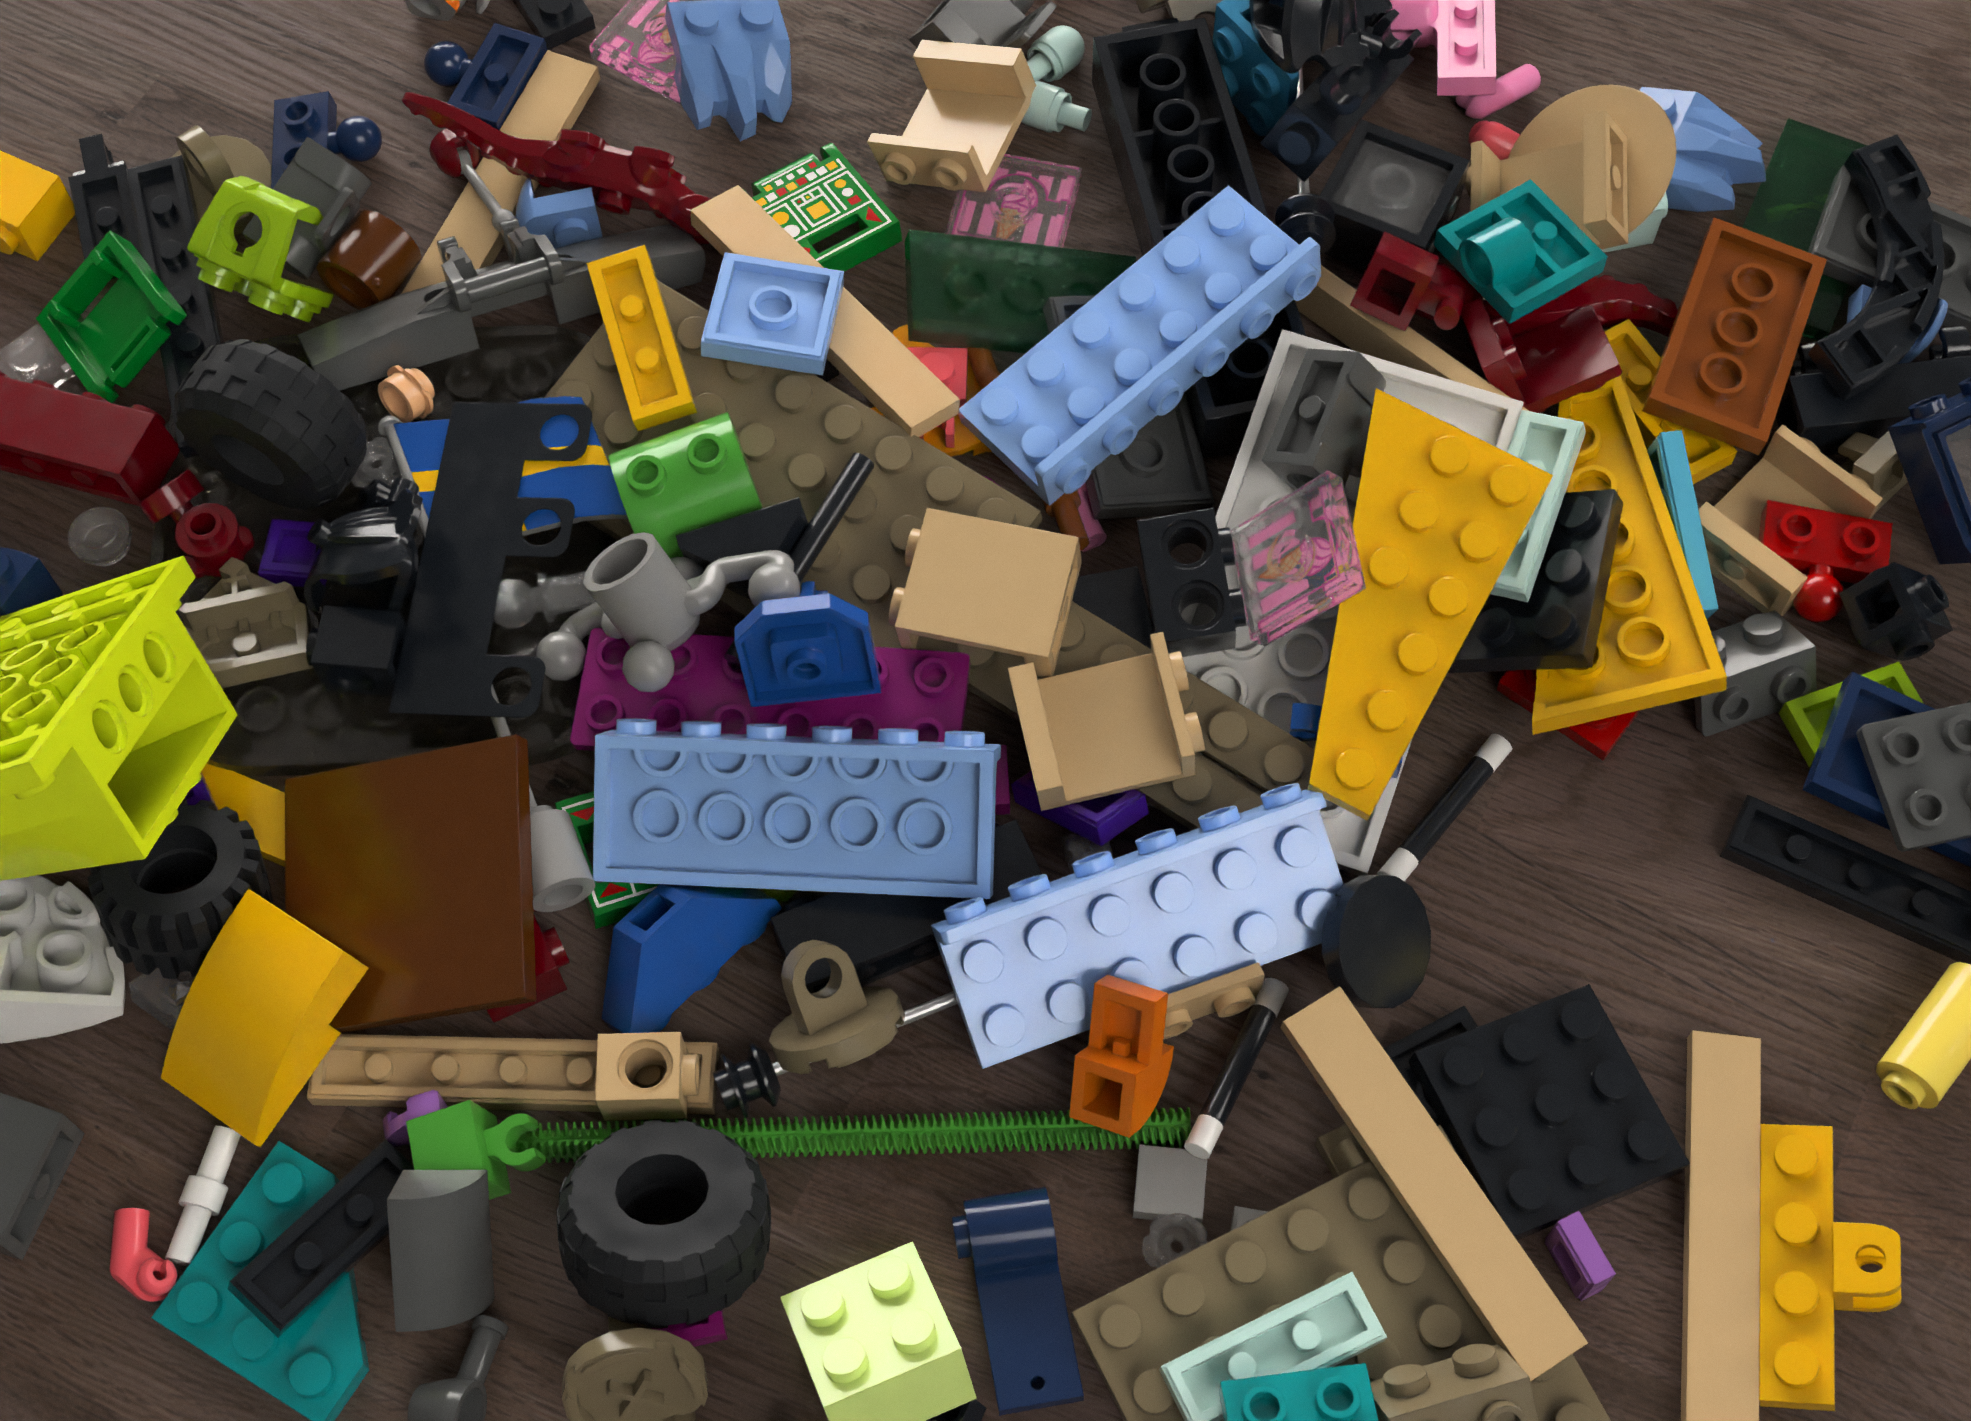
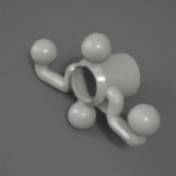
M645 532L631 534L610 545L592 561L585 572L583 584L596 602L570 616L560 627L559 631L545 636L537 646L536 657H539L544 662L546 668L545 675L552 680H570L577 676L584 668L586 649L582 643L583 638L589 635L592 629L602 628L608 637L615 639L624 638L631 647L623 657L622 668L628 684L640 692L659 691L667 686L674 676L675 661L670 651L682 645L693 635L699 625L700 614L707 612L718 603L727 584L749 580L748 594L755 607L764 600L800 597V582L794 572V562L788 554L782 551L768 550L723 557L713 561L704 571L698 563L689 558L674 557L670 559L653 534Z

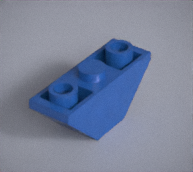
M659 884L613 927L602 1020L616 1033L660 1032L670 1021L672 1013L695 991H699L712 983L717 977L720 967L742 946L754 942L763 934L767 923L771 920L770 918L775 916L782 907L775 898L755 888Z

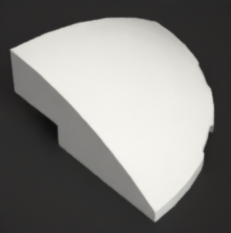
M40 875L0 881V1044L51 1037L87 1028L122 1016L124 1013L126 993L123 962L117 957L114 947L109 945L104 929L100 924L101 920L95 905L81 890L69 881L63 886H58Z

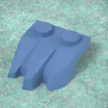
M778 0L667 2L665 21L676 57L674 79L681 105L696 129L709 127L712 117L720 115L727 120L739 141L756 135L757 113L762 112L772 121L783 123L792 104L790 41Z
M1641 87L1640 91L1654 99L1666 112L1674 129L1676 162L1670 184L1666 190L1669 209L1694 212L1733 210L1735 208V195L1731 185L1766 182L1765 165L1761 150L1758 149L1763 143L1708 98L1692 91Z

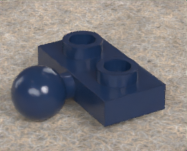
M494 23L473 60L468 58L467 53L460 45L451 41H440L433 44L426 52L424 68L428 77L434 83L444 87L457 85L447 102L448 104L458 107L500 130L548 49L545 38Z
M329 91L274 100L271 188H274L306 137L311 138L334 154H343L346 158L355 162H365L374 158L381 148L382 135L379 127L367 117L351 116L345 119L336 131L337 105Z

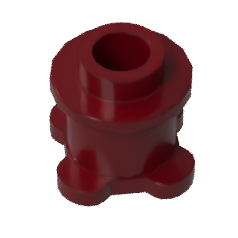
M203 503L192 507L182 515L176 525V541L179 548L187 555L185 559L195 574L196 579L205 575L222 579L219 569L231 557L243 562L246 552L252 549L255 544L251 531L245 526H239L235 514L226 506L217 503Z

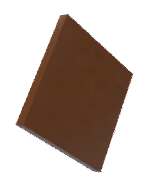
M515 734L285 779V913L369 968L330 1022V1026L343 1033L537 1001L527 739Z

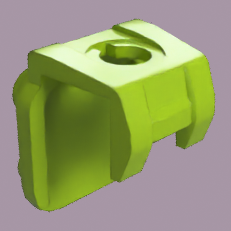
M246 176L225 180L195 228L188 243V251L198 257L196 265L201 268L198 279L228 292L235 290L249 296L248 302L279 315L285 313L309 323L314 313L320 314L322 307L329 308L334 296L330 292L281 277L297 219L318 226L324 218L319 209L266 187L263 183ZM254 213L262 223L261 238L252 247L245 248L244 253L236 251L238 243L234 236L235 223L242 215Z

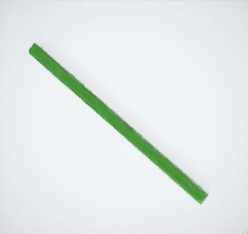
M1178 1107V1112H1175L1173 1108H1170L1169 1112H1166L1165 1108H1161L1160 1113L1155 1108L1146 1123L1130 1138L1070 1118V1110H1067V1115L1065 1116L1063 1111L1059 1110L1057 1117L1053 1110H1050L1048 1117L1046 1112L1042 1111L1040 1118L1036 1111H1033L1031 1118L1028 1111L1024 1112L1023 1118L1020 1112L1016 1111L1014 1119L1010 1111L1007 1112L1006 1119L1003 1113L999 1112L997 1120L994 1112H990L989 1119L986 1113L982 1112L980 1120L976 1112H973L972 1119H970L968 1112H965L963 1120L960 1113H956L954 1121L951 1113H948L946 1121L942 1113H939L937 1121L934 1113H931L929 1121L926 1114L922 1113L921 1121H919L918 1115L914 1114L912 1122L908 1114H905L903 1122L900 1114H897L895 1122H893L891 1114H888L887 1122H885L883 1115L880 1114L878 1122H876L875 1116L871 1115L869 1123L866 1115L862 1116L861 1123H859L857 1115H854L853 1123L850 1122L848 1115L845 1116L844 1123H842L840 1115H837L836 1123H833L832 1116H828L827 1124H825L823 1116H820L818 1124H816L814 1116H811L810 1124L807 1123L806 1116H803L802 1124H799L798 1117L794 1116L793 1124L790 1123L789 1117H786L784 1125H782L780 1117H777L776 1125L773 1124L772 1117H769L768 1125H765L763 1117H760V1124L756 1125L755 1118L752 1117L751 1125H748L747 1119L743 1118L742 1126H739L738 1118H735L734 1126H731L729 1118H726L725 1126H722L720 1118L717 1119V1126H714L712 1118H709L708 1126H705L704 1119H700V1126L708 1130L713 1128L734 1139L735 1143L746 1152L752 1153L754 1158L757 1157L758 1153H760L761 1158H764L767 1153H769L770 1158H773L775 1153L778 1154V1157H782L784 1153H786L787 1157H790L792 1152L795 1153V1157H798L801 1152H803L804 1157H807L809 1152L812 1153V1157H815L818 1152H820L821 1156H824L826 1151L829 1152V1156H833L835 1151H837L838 1156H841L843 1151H846V1156H849L852 1151H854L855 1156H858L860 1150L863 1151V1155H867L869 1150L872 1152V1155H875L877 1150H880V1154L884 1155L886 1149L889 1155L893 1154L894 1149L900 1155L903 1148L906 1154H910L911 1149L914 1150L915 1154H918L920 1147L923 1150V1154L928 1152V1148L931 1149L932 1154H935L937 1146L940 1154L944 1153L946 1147L948 1152L952 1153L954 1146L957 1149V1153H960L963 1147L966 1153H969L971 1145L974 1148V1153L979 1151L980 1146L983 1153H985L988 1145L991 1148V1152H995L997 1145L1000 1152H1003L1005 1144L1008 1147V1152H1012L1014 1144L1017 1152H1020L1022 1144L1027 1152L1031 1144L1034 1151H1037L1039 1143L1043 1151H1046L1048 1143L1051 1151L1055 1150L1056 1143L1060 1151H1063L1066 1143L1069 1151L1072 1149L1073 1143H1075L1076 1149L1080 1150L1082 1142L1085 1150L1089 1149L1090 1142H1092L1094 1150H1097L1099 1142L1102 1145V1150H1105L1107 1142H1109L1111 1149L1115 1148L1116 1142H1118L1119 1149H1123L1124 1141H1126L1128 1149H1131L1132 1143L1135 1141L1136 1149H1139L1141 1141L1144 1142V1145H1149V1142L1152 1141L1153 1146H1157L1158 1141H1160L1162 1147H1166L1167 1140H1169L1171 1148H1174L1175 1140L1178 1141L1179 1148H1182L1184 1140H1187L1191 1132L1190 1107H1187L1186 1112L1181 1107ZM625 1120L623 1128L630 1129L628 1128L627 1120ZM632 1120V1128L637 1127L635 1120ZM584 1121L581 1122V1129H577L576 1122H573L572 1130H569L567 1122H564V1130H560L558 1122L555 1124V1130H552L550 1122H547V1130H543L542 1123H539L538 1130L526 1132L519 1137L516 1143L517 1153H520L526 1149L535 1148L545 1154V1159L547 1158L548 1163H551L554 1158H556L557 1163H560L563 1158L565 1162H569L571 1158L576 1162L595 1144H600L610 1134L622 1128H620L618 1121H615V1129H611L610 1121H607L606 1129H603L601 1121H598V1129H594L593 1121H590L589 1129H586Z

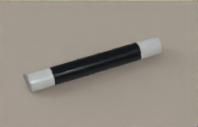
M1498 734L1490 735L1378 871V875L1397 876L1403 881L1409 877L1512 751L1511 744L1504 737Z
M1266 978L1264 980L1262 989L1258 992L1255 1003L1252 1005L1184 1144L1185 1149L1195 1157L1201 1159H1208L1284 1003L1289 989L1286 984L1278 979Z

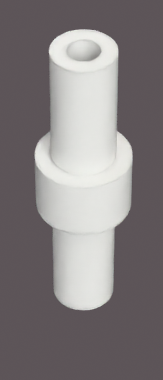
M223 1126L214 1127L196 1176L189 1175L178 1202L184 1209L165 1256V1259H169L173 1263L189 1266L197 1255L210 1217L218 1216L229 1189L223 1182L241 1136L233 1129Z

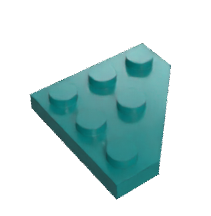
M278 1141L151 1318L308 1420L335 1421L369 1371L366 1344L362 1340L356 1302H359L354 1267L279 1338L228 1290L229 1282L339 1182L333 1173Z

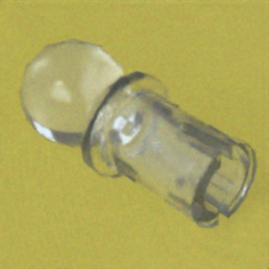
M586 571L548 578L545 572L539 573L538 587L532 588L521 580L507 579L501 582L494 621L505 628H520L528 624L536 612L543 611L547 622H554L557 614L584 609L596 602L583 584Z

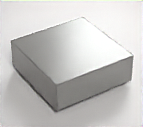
M1139 1144L1133 1218L1201 1225L1204 1211L1207 1159L1195 1157L1186 1149Z

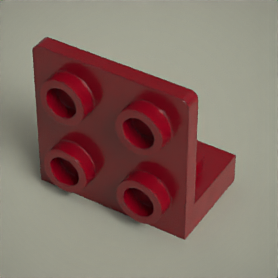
M1481 298L1463 305L1461 315L1488 383L1510 398L1524 402L1523 407L1531 412L1542 413L1549 406L1579 393L1597 390L1607 381L1622 374L1620 364L1593 306L1581 308L1512 339L1504 318L1498 315L1490 319Z

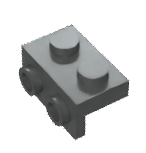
M1775 610L1752 615L1744 621L1711 632L1727 676V685L1725 691L1692 698L1695 701L1696 728L1707 737L1778 712L1782 709L1785 702L1815 692L1816 646Z

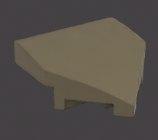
M231 557L219 569L222 579L200 601L185 603L178 610L186 630L222 688L313 668V666H309L306 657L307 639L312 629L310 614L306 605L298 601L293 586L285 581L275 584L250 572L246 563Z

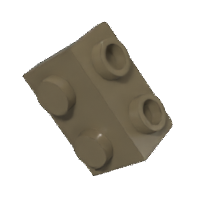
M1488 1344L1467 1345L1456 1350L1452 1358L1425 1366L1418 1364L1396 1366L1388 1370L1383 1375V1378L1370 1382L1379 1421H1539L1530 1377L1499 1344L1492 1346Z

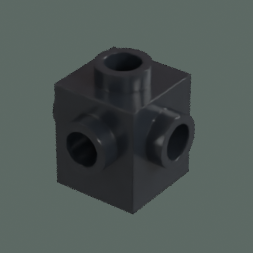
M1896 562L1871 572L1863 580L1839 593L1850 617L1849 625L1852 633L1859 644L1866 650L1896 660H1911L1929 652L1935 646L1934 640L1953 631L1944 611L1949 607V600L1940 583L1930 574H1922Z

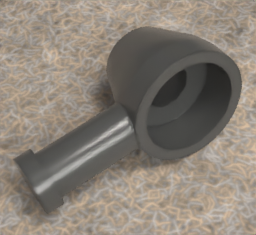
M485 1315L476 1316L472 1325L474 1332L456 1378L420 1384L415 1389L409 1403L408 1421H484L487 1409V1393L484 1383L500 1340L505 1339L509 1327L496 1318Z

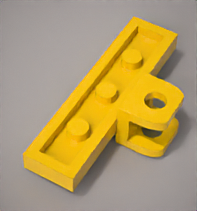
M1760 1124V1407L1835 1411L1834 1305L1835 1310L1882 1312L1891 1310L1901 1303L1900 1236L1896 1231L1882 1225L1834 1222L1833 1126ZM1866 1264H1876L1882 1269L1870 1273L1862 1270L1861 1267Z

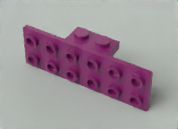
M594 628L590 632L570 741L576 750L595 751V735L609 730H616L617 719L636 718L656 720V731L681 732V722L684 721L720 722L721 734H746L747 724L770 723L787 725L786 736L812 737V727L844 726L852 728V739L878 740V729L903 728L918 730V741L944 742L946 731L963 730L971 667L970 657L967 653L875 647L881 679V693L751 707L742 670L734 667L724 658L735 637L693 634L682 645L670 651L675 665L674 676L667 686L656 692H640L628 684L622 672L623 657L631 648L624 638H611L604 633L602 628Z

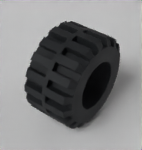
M183 799L177 809L179 812L178 816L166 826L146 859L90 867L92 875L87 877L88 886L110 947H114L117 957L123 963L133 962L136 971L148 976L158 969L161 972L162 978L177 979L180 972L190 971L192 978L196 977L208 951L248 888L273 904L271 886L258 839L255 838L252 827L246 820L239 821L237 812L228 807L217 811L214 802L200 800L196 805H188L187 800ZM199 883L181 892L164 894L183 884Z

